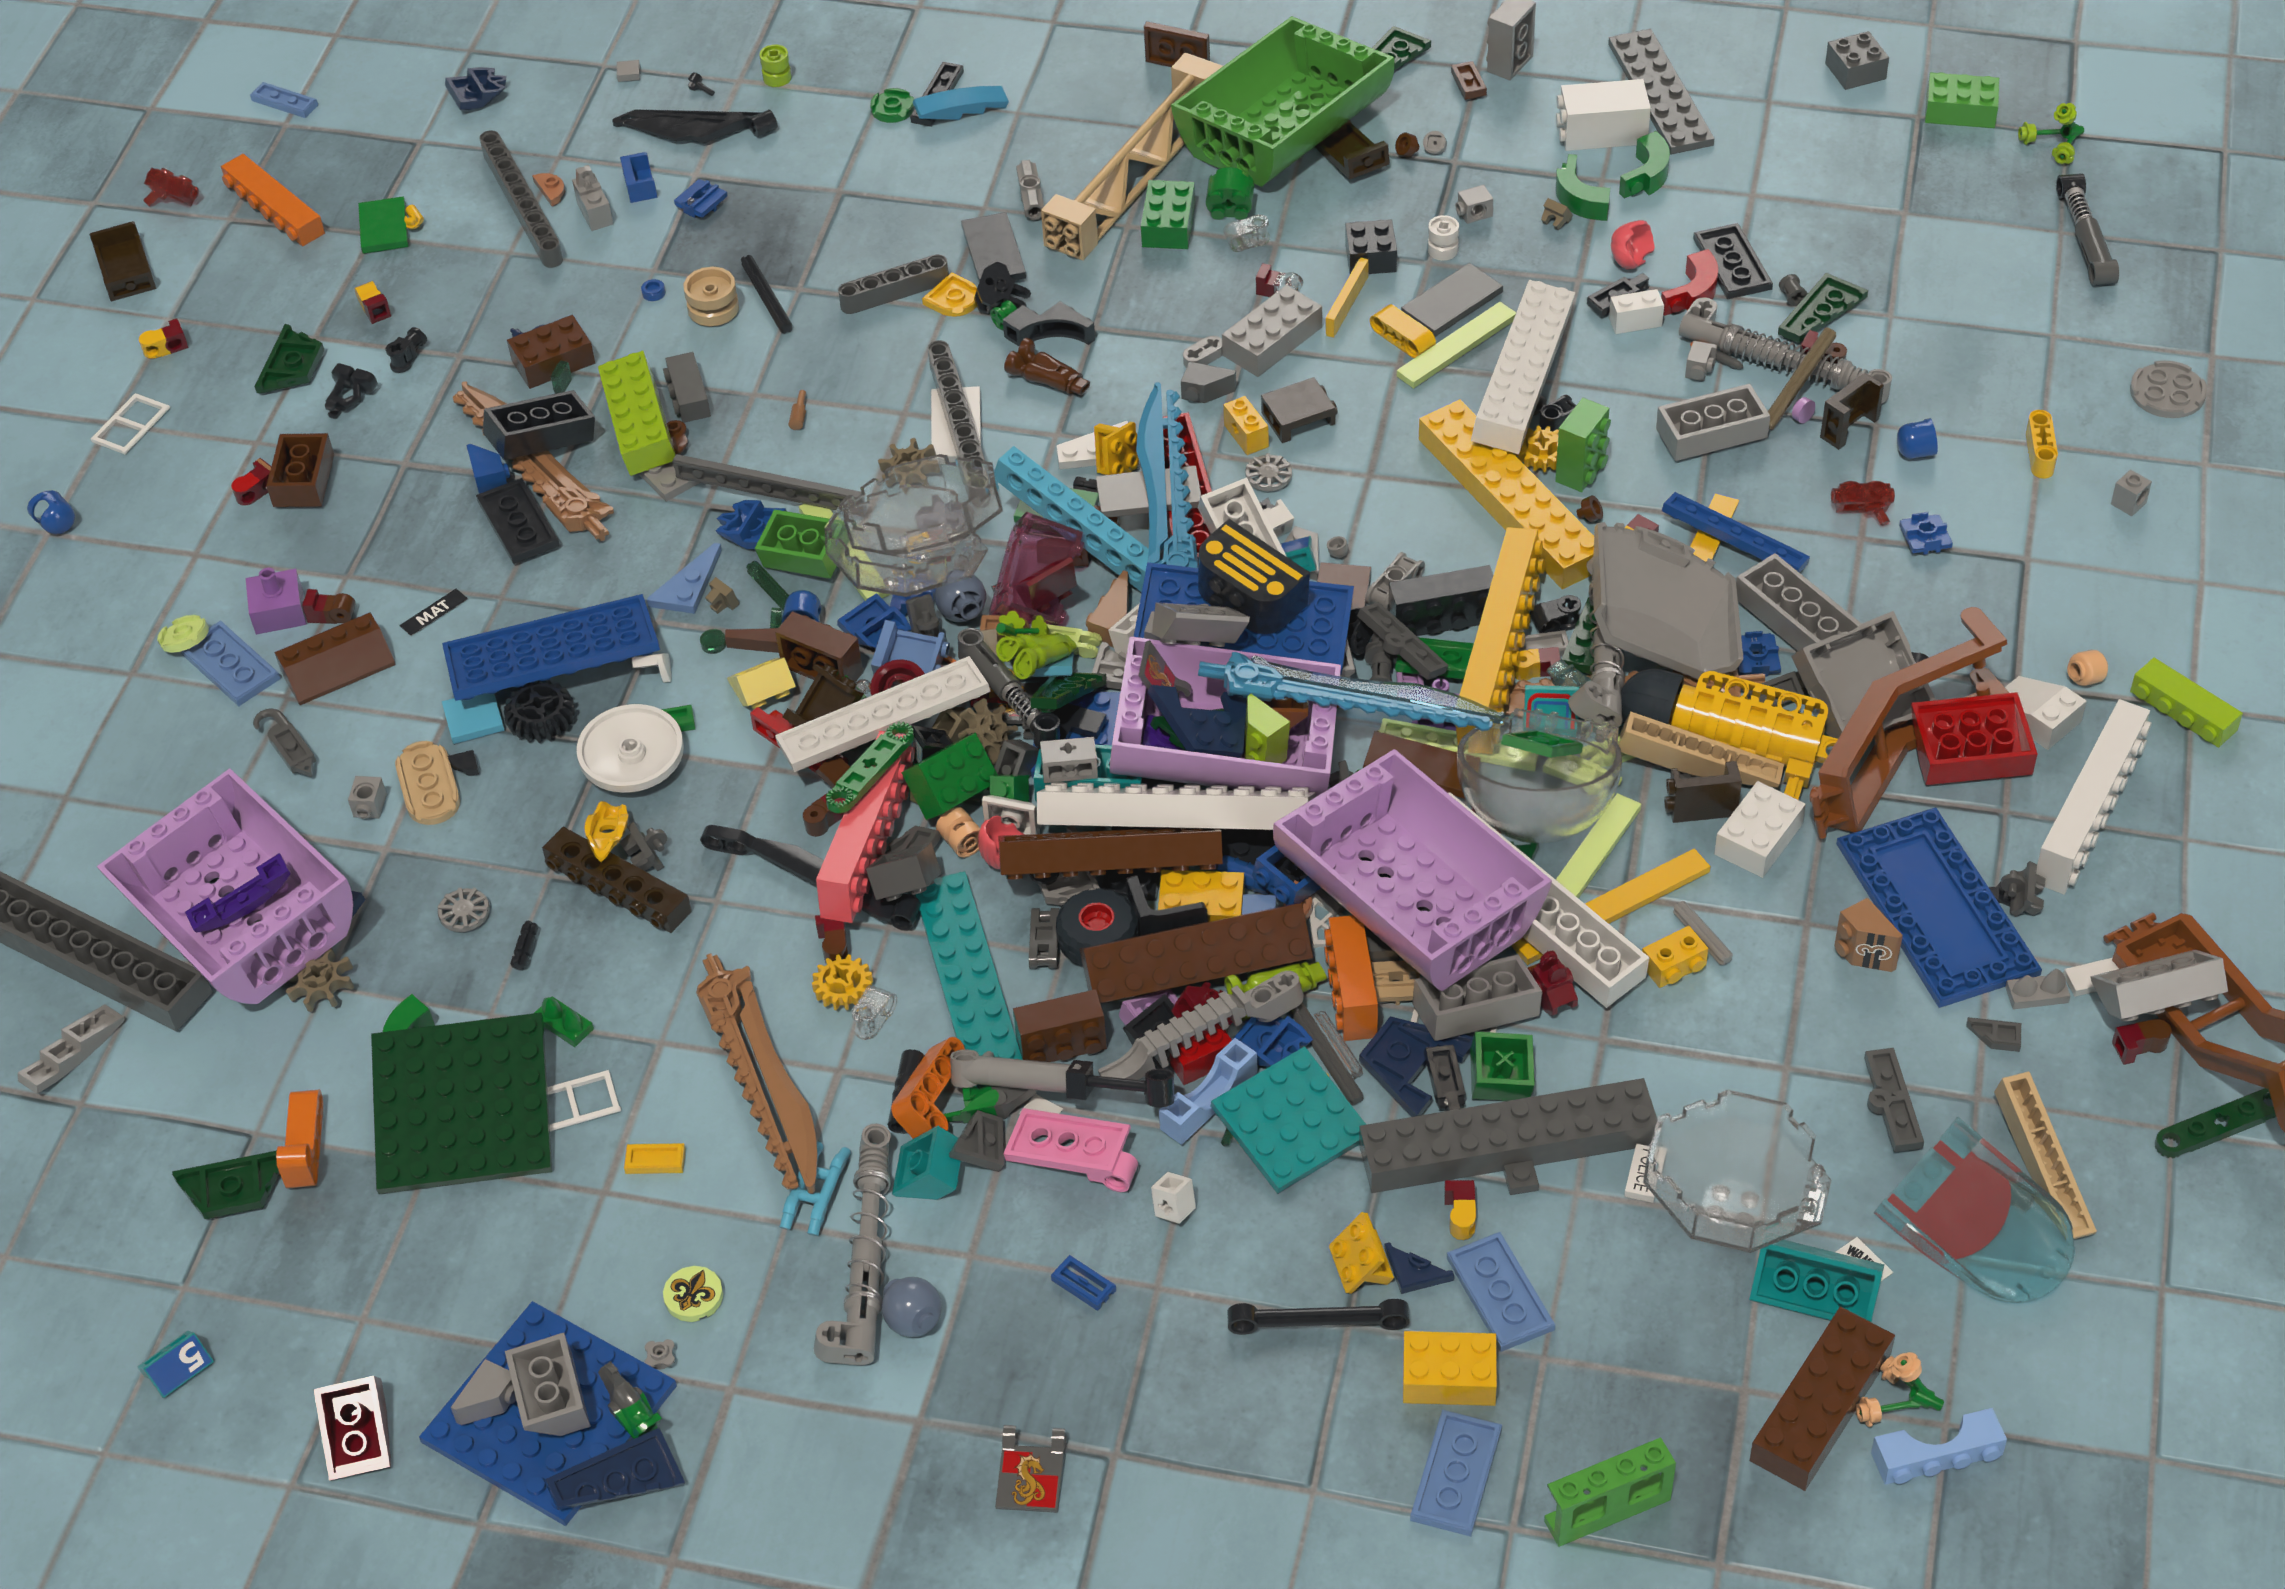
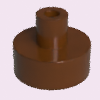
M1407 132L1401 133L1395 144L1396 152L1406 157L1412 156L1420 147L1417 137Z
M1594 495L1582 499L1581 508L1576 511L1577 516L1580 519L1586 518L1589 522L1602 519L1603 509L1599 500Z

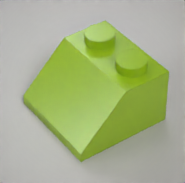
M1253 694L1247 696L1245 759L1282 764L1287 760L1290 721Z

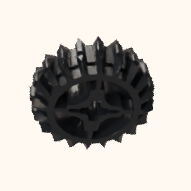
M538 680L536 684L528 683L526 687H519L518 692L511 691V698L506 699V706H504L503 711L505 723L512 734L517 735L520 740L526 738L530 743L536 739L540 743L542 739L547 738L550 741L552 736L560 737L561 731H568V725L573 724V716H575L574 701L566 687L562 688L559 682L553 684L548 680L546 683H542Z

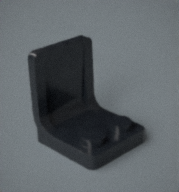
M1137 875L1126 877L1127 899L1131 902L1139 922V936L1208 922L1207 908L1203 902L1163 910L1151 909L1146 901L1148 893L1145 883H1140Z

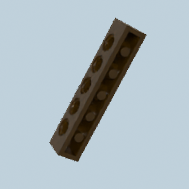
M564 826L542 847L545 863L551 870L560 871L571 881L585 885L591 892L603 895L616 906L621 905L634 916L646 919L657 929L662 928L672 933L692 912L689 897L686 893L611 852L600 862L591 850L588 840Z

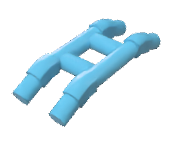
M817 1141V1160L824 1149L823 1144ZM847 1147L841 1148L838 1154L834 1156L830 1169L817 1167L816 1178L825 1180L820 1193L814 1192L810 1194L807 1190H804L805 1184L800 1171L798 1172L797 1181L799 1187L791 1189L789 1196H787L780 1228L791 1230L794 1216H796L797 1208L800 1204L799 1201L814 1204L807 1233L819 1236L828 1203L838 1178L846 1165V1161L851 1155L850 1149Z

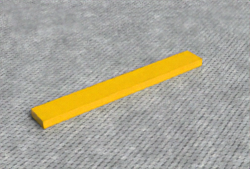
M1693 848L1585 904L1609 924L1709 873L1711 866ZM1523 937L1511 945L1526 965L1539 960L1542 956V953Z

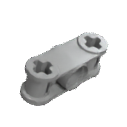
M1400 552L1381 576L1370 585L1365 596V602L1369 605L1379 602L1388 610L1389 582L1422 577L1425 570V562L1422 560L1415 561L1408 558L1405 553Z

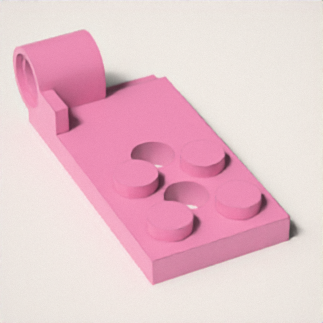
M1026 1108L1022 1109L1003 1153L1005 1160L1010 1162L1085 1173L1089 1181L1103 1183L1107 1188L1116 1192L1128 1191L1138 1167L1137 1159L1131 1154L1122 1151L1131 1129L1129 1124ZM1041 1135H1046V1136H1048V1137H1047L1044 1141H1042V1142H1035V1141H1034L1036 1138H1039ZM1068 1139H1073V1140H1075V1141H1074L1071 1145H1069V1146H1062V1145H1061L1062 1143L1066 1142Z

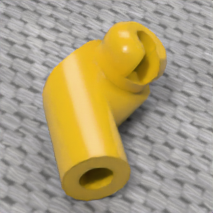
M412 204L406 207L405 211L409 218L407 216L404 217L406 227L412 230L417 229L424 222V217L415 205Z

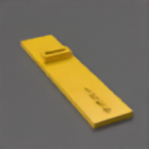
M1715 494L1708 508L1732 519L1739 500ZM1698 530L1690 547L1695 549L1693 553L1695 556L1706 562L1708 558L1713 560L1721 540L1702 530Z

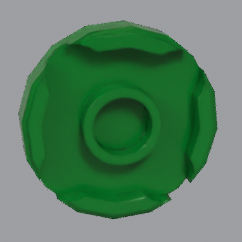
M885 89L884 93L879 95L878 92L871 99V113L873 117L882 122L896 123L909 118L915 109L913 104L914 97L910 96V93L904 89Z

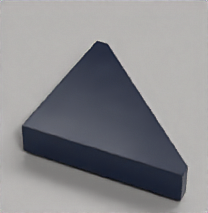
M1390 1242L1384 1243V1249L1401 1294L1454 1281L1453 1271H1445L1432 1265L1431 1261L1411 1252L1408 1254L1393 1247Z

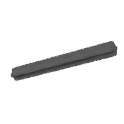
M1302 1002L1299 1006L1290 1010L1289 1012L1294 1020L1313 1039L1310 1044L1351 1105L1362 1102L1364 1099L1362 1091L1304 1003Z

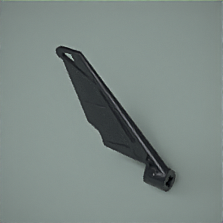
M635 109L612 119L613 126L615 127L626 126L672 141L691 139L700 143L712 141L745 127H749L756 137L778 128L777 120L769 109L764 112Z

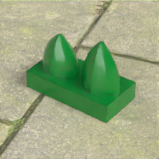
M553 996L544 998L542 1006L534 1012H542L544 1027L574 1048L594 1030L591 1021Z

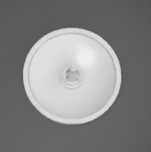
M643 704L623 705L601 713L587 724L578 739L577 758L583 774L596 786L613 792H636L659 784L675 771L683 756V737L677 722L665 711Z

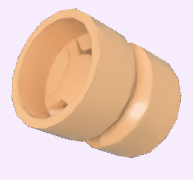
M954 807L941 815L937 821L936 830L939 831V834L949 843V846L959 857H970L979 851L978 834L980 827L973 822V819L962 807Z

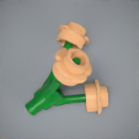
M1907 1352L1899 1354L1896 1358L1890 1356L1882 1364L1880 1370L1883 1372L1881 1377L1883 1380H1888L1892 1384L1902 1380L1911 1388L1909 1401L1880 1406L1875 1397L1868 1398L1864 1396L1861 1397L1860 1403L1856 1404L1858 1420L1865 1422L1867 1427H1872L1873 1423L1881 1422L1883 1412L1905 1408H1919L1920 1406L1926 1409L1931 1407L1940 1411L1944 1400L1935 1396V1392L1928 1389L1919 1379L1922 1372L1921 1361L1915 1353Z

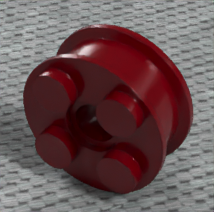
M903 659L889 661L882 665L873 675L870 684L871 696L925 673L914 662Z

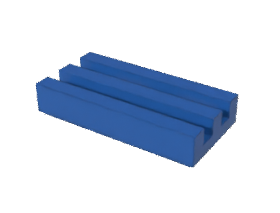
M1071 1255L1051 1274V1281L1097 1311L1101 1308L1102 1302L1106 1303L1109 1295H1113L1116 1292V1285ZM1068 1266H1070L1086 1278L1090 1279L1091 1281L1102 1287L1104 1290H1099L1098 1288L1090 1284L1088 1280H1086L1082 1276H1078L1074 1272L1070 1271L1069 1269H1067Z

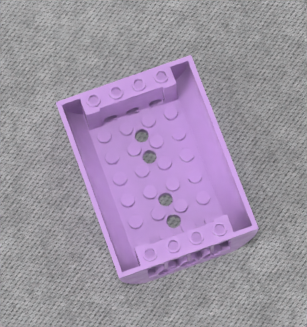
M1138 637L1129 638L1111 749L1110 773L1208 787L1224 785L1227 786V789L1231 790L1237 789L1238 786H1254V791H1261L1265 787L1276 786L1281 787V792H1288V790H1292V787H1308L1309 792H1316V797L1327 791L1331 772L1337 705L1330 704L1329 706L1321 707L1318 703L1309 701L1308 717L1289 729L1287 760L1282 764L1245 759V748H1243L1242 756L1236 758L1141 745L1145 719L1147 715L1157 717L1161 716L1162 713L1148 694L1147 687L1138 675L1145 642L1150 640L1174 675L1191 685V694L1188 697L1182 691H1178L1181 707L1213 710L1223 708L1220 697L1227 690L1224 688V680L1198 676L1200 661L1226 665L1232 656V652H1238L1247 656L1255 664L1275 668L1281 675L1310 676L1309 684L1338 690L1341 665L1183 643L1168 644L1160 642V640Z
M1395 749L1284 816L1273 825L1274 842L1282 854L1441 991L1520 940L1542 908L1552 883L1548 876ZM1367 857L1372 861H1362L1359 858ZM1379 874H1388L1391 878L1380 877ZM1426 907L1430 911H1420L1418 910V908Z
M230 768L96 866L217 991L225 997L241 1003H260L307 967L305 964L308 961L316 960L346 937L351 924L353 898L347 879ZM278 853L282 855L291 874L271 898L252 912L229 924L198 933L193 930L185 911L208 897L213 903L218 901L226 893L234 891L258 876L259 873L256 867ZM219 878L215 883H209L212 879Z

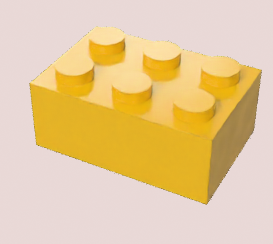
M1161 870L1158 910L1203 902L1207 908L1208 921L1241 915L1243 895L1245 894L1244 872Z
M1404 1331L1403 1403L1495 1406L1497 1388L1496 1333Z

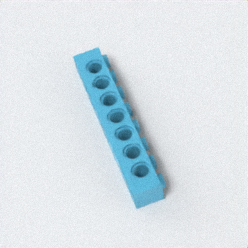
M1015 446L998 459L992 477L994 480L1115 573L1120 575L1123 570L1127 571L1128 582L1142 592L1148 562L1149 549Z

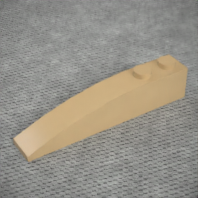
M1631 711L1622 728L1616 751L1669 769L1677 768L1680 772L1700 777L1724 775L1725 763L1737 761L1742 784L1755 785L1759 781L1769 787H1779L1784 768L1783 763Z
M2030 1071L2002 1078L1994 1091L2026 1168L2037 1189L2040 1190L2039 1193L2067 1241L2096 1234L2097 1230Z

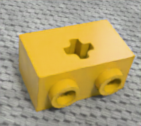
M1246 396L1223 404L1224 426L1246 455L1269 447L1268 425Z

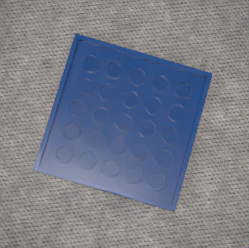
M532 1301L421 1433L419 1438L422 1444L566 1526L582 1505L557 1510L545 1484V1479L633 1440L631 1435L611 1414L608 1408L610 1396L598 1373L601 1367L611 1361L617 1367L620 1375L632 1387H638L642 1390L653 1414L658 1411L677 1387L675 1379ZM560 1333L565 1334L572 1352L590 1427L562 1436L525 1431L517 1400L510 1404L502 1414L464 1425L456 1423L451 1406L485 1359L509 1370L505 1351Z

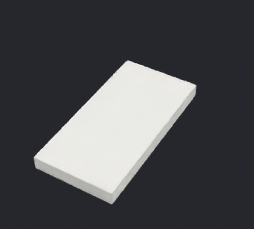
M980 386L962 387L981 446ZM931 389V444L936 452V456L932 460L937 459L938 463L959 462L937 389Z

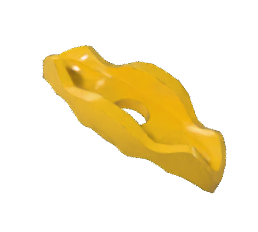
M600 801L594 813L587 816L585 822L586 838L595 857L600 862L608 856L625 833L629 818L626 805L621 804L615 807L607 802ZM608 829L614 830V831L609 832V833H602V831H604V830H608Z

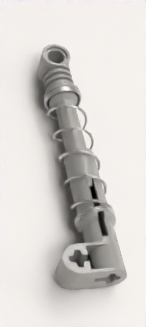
M1592 557V558L1587 562V565H1586V566H1587V570H1588L1589 573L1592 575V582H1591L1590 585H1589V592H1588L1589 594H1588V595H1589V602H1590V604L1594 606V604L1592 603V601H1593V557ZM1592 611L1589 614V619L1591 622L1597 624V622L1593 621L1592 614L1594 613V611ZM1597 624V627L1593 628L1589 634L1591 639H1593L1594 645L1590 649V654L1594 657V663L1590 667L1592 672L1591 679L1569 698L1568 704L1574 714L1599 728L1611 730L1619 727L1622 723L1621 690L1625 684V674L1621 668L1624 664V656L1620 648L1604 642Z
M877 1123L870 1124L863 1129L859 1147V1169L856 1171L853 1179V1185L857 1190L852 1195L862 1200L861 1212L853 1213L850 1216L853 1221L860 1223V1232L858 1236H853L849 1239V1243L852 1244V1258L847 1263V1266L851 1268L850 1284L845 1287L849 1294L844 1298L847 1322L825 1321L818 1326L815 1335L814 1354L821 1361L828 1363L866 1365L874 1360L877 1315L880 1314L882 1308V1297L879 1294V1287L884 1281L881 1263L886 1256L882 1240L888 1232L882 1218L888 1213L889 1203L883 1195L889 1191L891 1186L890 1174L887 1172L891 1135L884 1125ZM862 1192V1197L856 1196L855 1193ZM881 1197L886 1203V1210L881 1217H878L879 1200ZM861 1214L860 1221L853 1218L854 1215ZM878 1220L882 1222L885 1230L881 1238L877 1236ZM862 1281H867V1285L862 1284ZM862 1296H866L865 1310L860 1309ZM840 1340H846L845 1346L839 1345Z

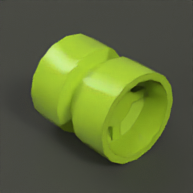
M778 44L762 48L759 57L764 83L771 87H781L791 81L792 75L787 48Z

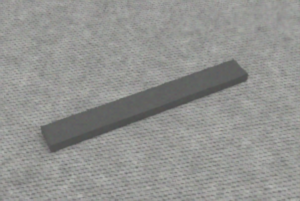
M678 454L673 459L677 478L862 515L864 511L863 496L860 491Z

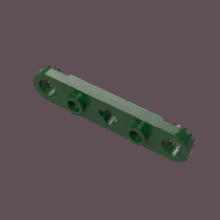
M2261 1089L2160 1130L2155 1139V1149H2157L2158 1153H2161V1156L2164 1157L2165 1155L2167 1156L2166 1158L2172 1157L2173 1159L2176 1156L2179 1157L2189 1151L2193 1152L2265 1123L2266 1120L2275 1118L2274 1107L2266 1105L2263 1101L2265 1098L2268 1099V1097L2271 1099L2269 1089ZM2216 1119H2218L2220 1122L2225 1121L2226 1126L2224 1127L2222 1124L2216 1125ZM2168 1137L2169 1139L2173 1138V1141L2176 1140L2178 1146L2169 1147L2163 1140L2165 1138L2168 1139Z

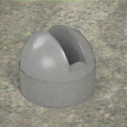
M1333 537L1327 542L1328 552L1332 557L1343 558L1348 553V544L1344 537Z

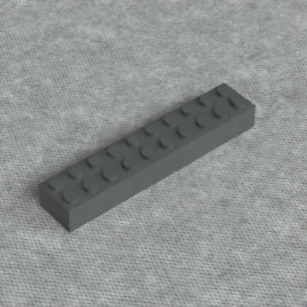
M0 871V943L176 1032L211 995L212 990L209 982L193 966Z
M1641 1078L1359 1126V1147L1371 1193L1501 1172L1505 1164L1532 1160L1534 1166L1635 1149L1636 1144L1654 1146L1657 1145L1659 1122L1645 1079Z

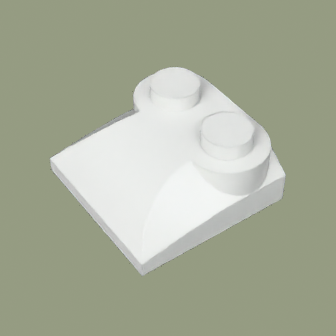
M994 795L983 796L984 821L998 815L1001 816L1002 823H1014L1017 829L1025 835L1040 834L1041 825L1037 824V811L1033 803Z

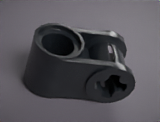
M1563 395L1541 408L1539 426L1542 430H1545L1547 426L1550 427L1552 432L1557 429L1559 430L1561 424L1576 406L1572 402V398L1569 395Z
M1566 595L1559 599L1535 605L1533 611H1530V617L1539 634L1575 629L1580 617L1581 601L1576 596Z
M1360 608L1351 610L1347 634L1350 651L1356 655L1364 654L1365 647L1373 635V630L1357 616Z

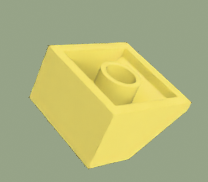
M774 658L727 677L729 684L742 705H751L752 709L767 704L765 699L774 695L776 699L791 694L789 689L796 687L785 658Z

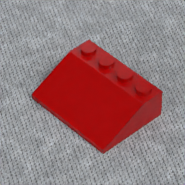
M2018 692L1911 703L1919 764L1926 785L2033 775L2038 753Z

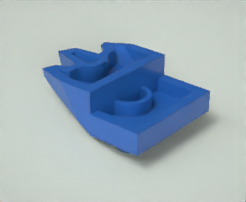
M743 500L733 504L734 512L722 513L717 518L723 526H720L716 532L743 548L755 549L774 509L786 511V509L764 508L761 500Z
M877 593L837 621V626L843 632L850 633L858 638L859 645L873 649L877 647L885 620L895 622L898 630L911 631V626L906 617L895 605L890 607Z
M1289 1016L1285 1019L1278 1017L1270 1022H1261L1256 1017H1251L1234 1037L1257 1052V1065L1266 1067L1272 1066L1301 1049L1299 1046H1307L1313 1041L1307 1031Z

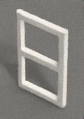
M135 393L91 438V441L125 455L170 409V406ZM137 401L160 409L146 425L139 424L122 416ZM116 422L139 430L125 447L101 439Z
M609 1070L547 1087L548 1095L567 1090L574 1118L550 1124V1131L621 1111ZM605 1079L613 1107L579 1116L572 1088Z

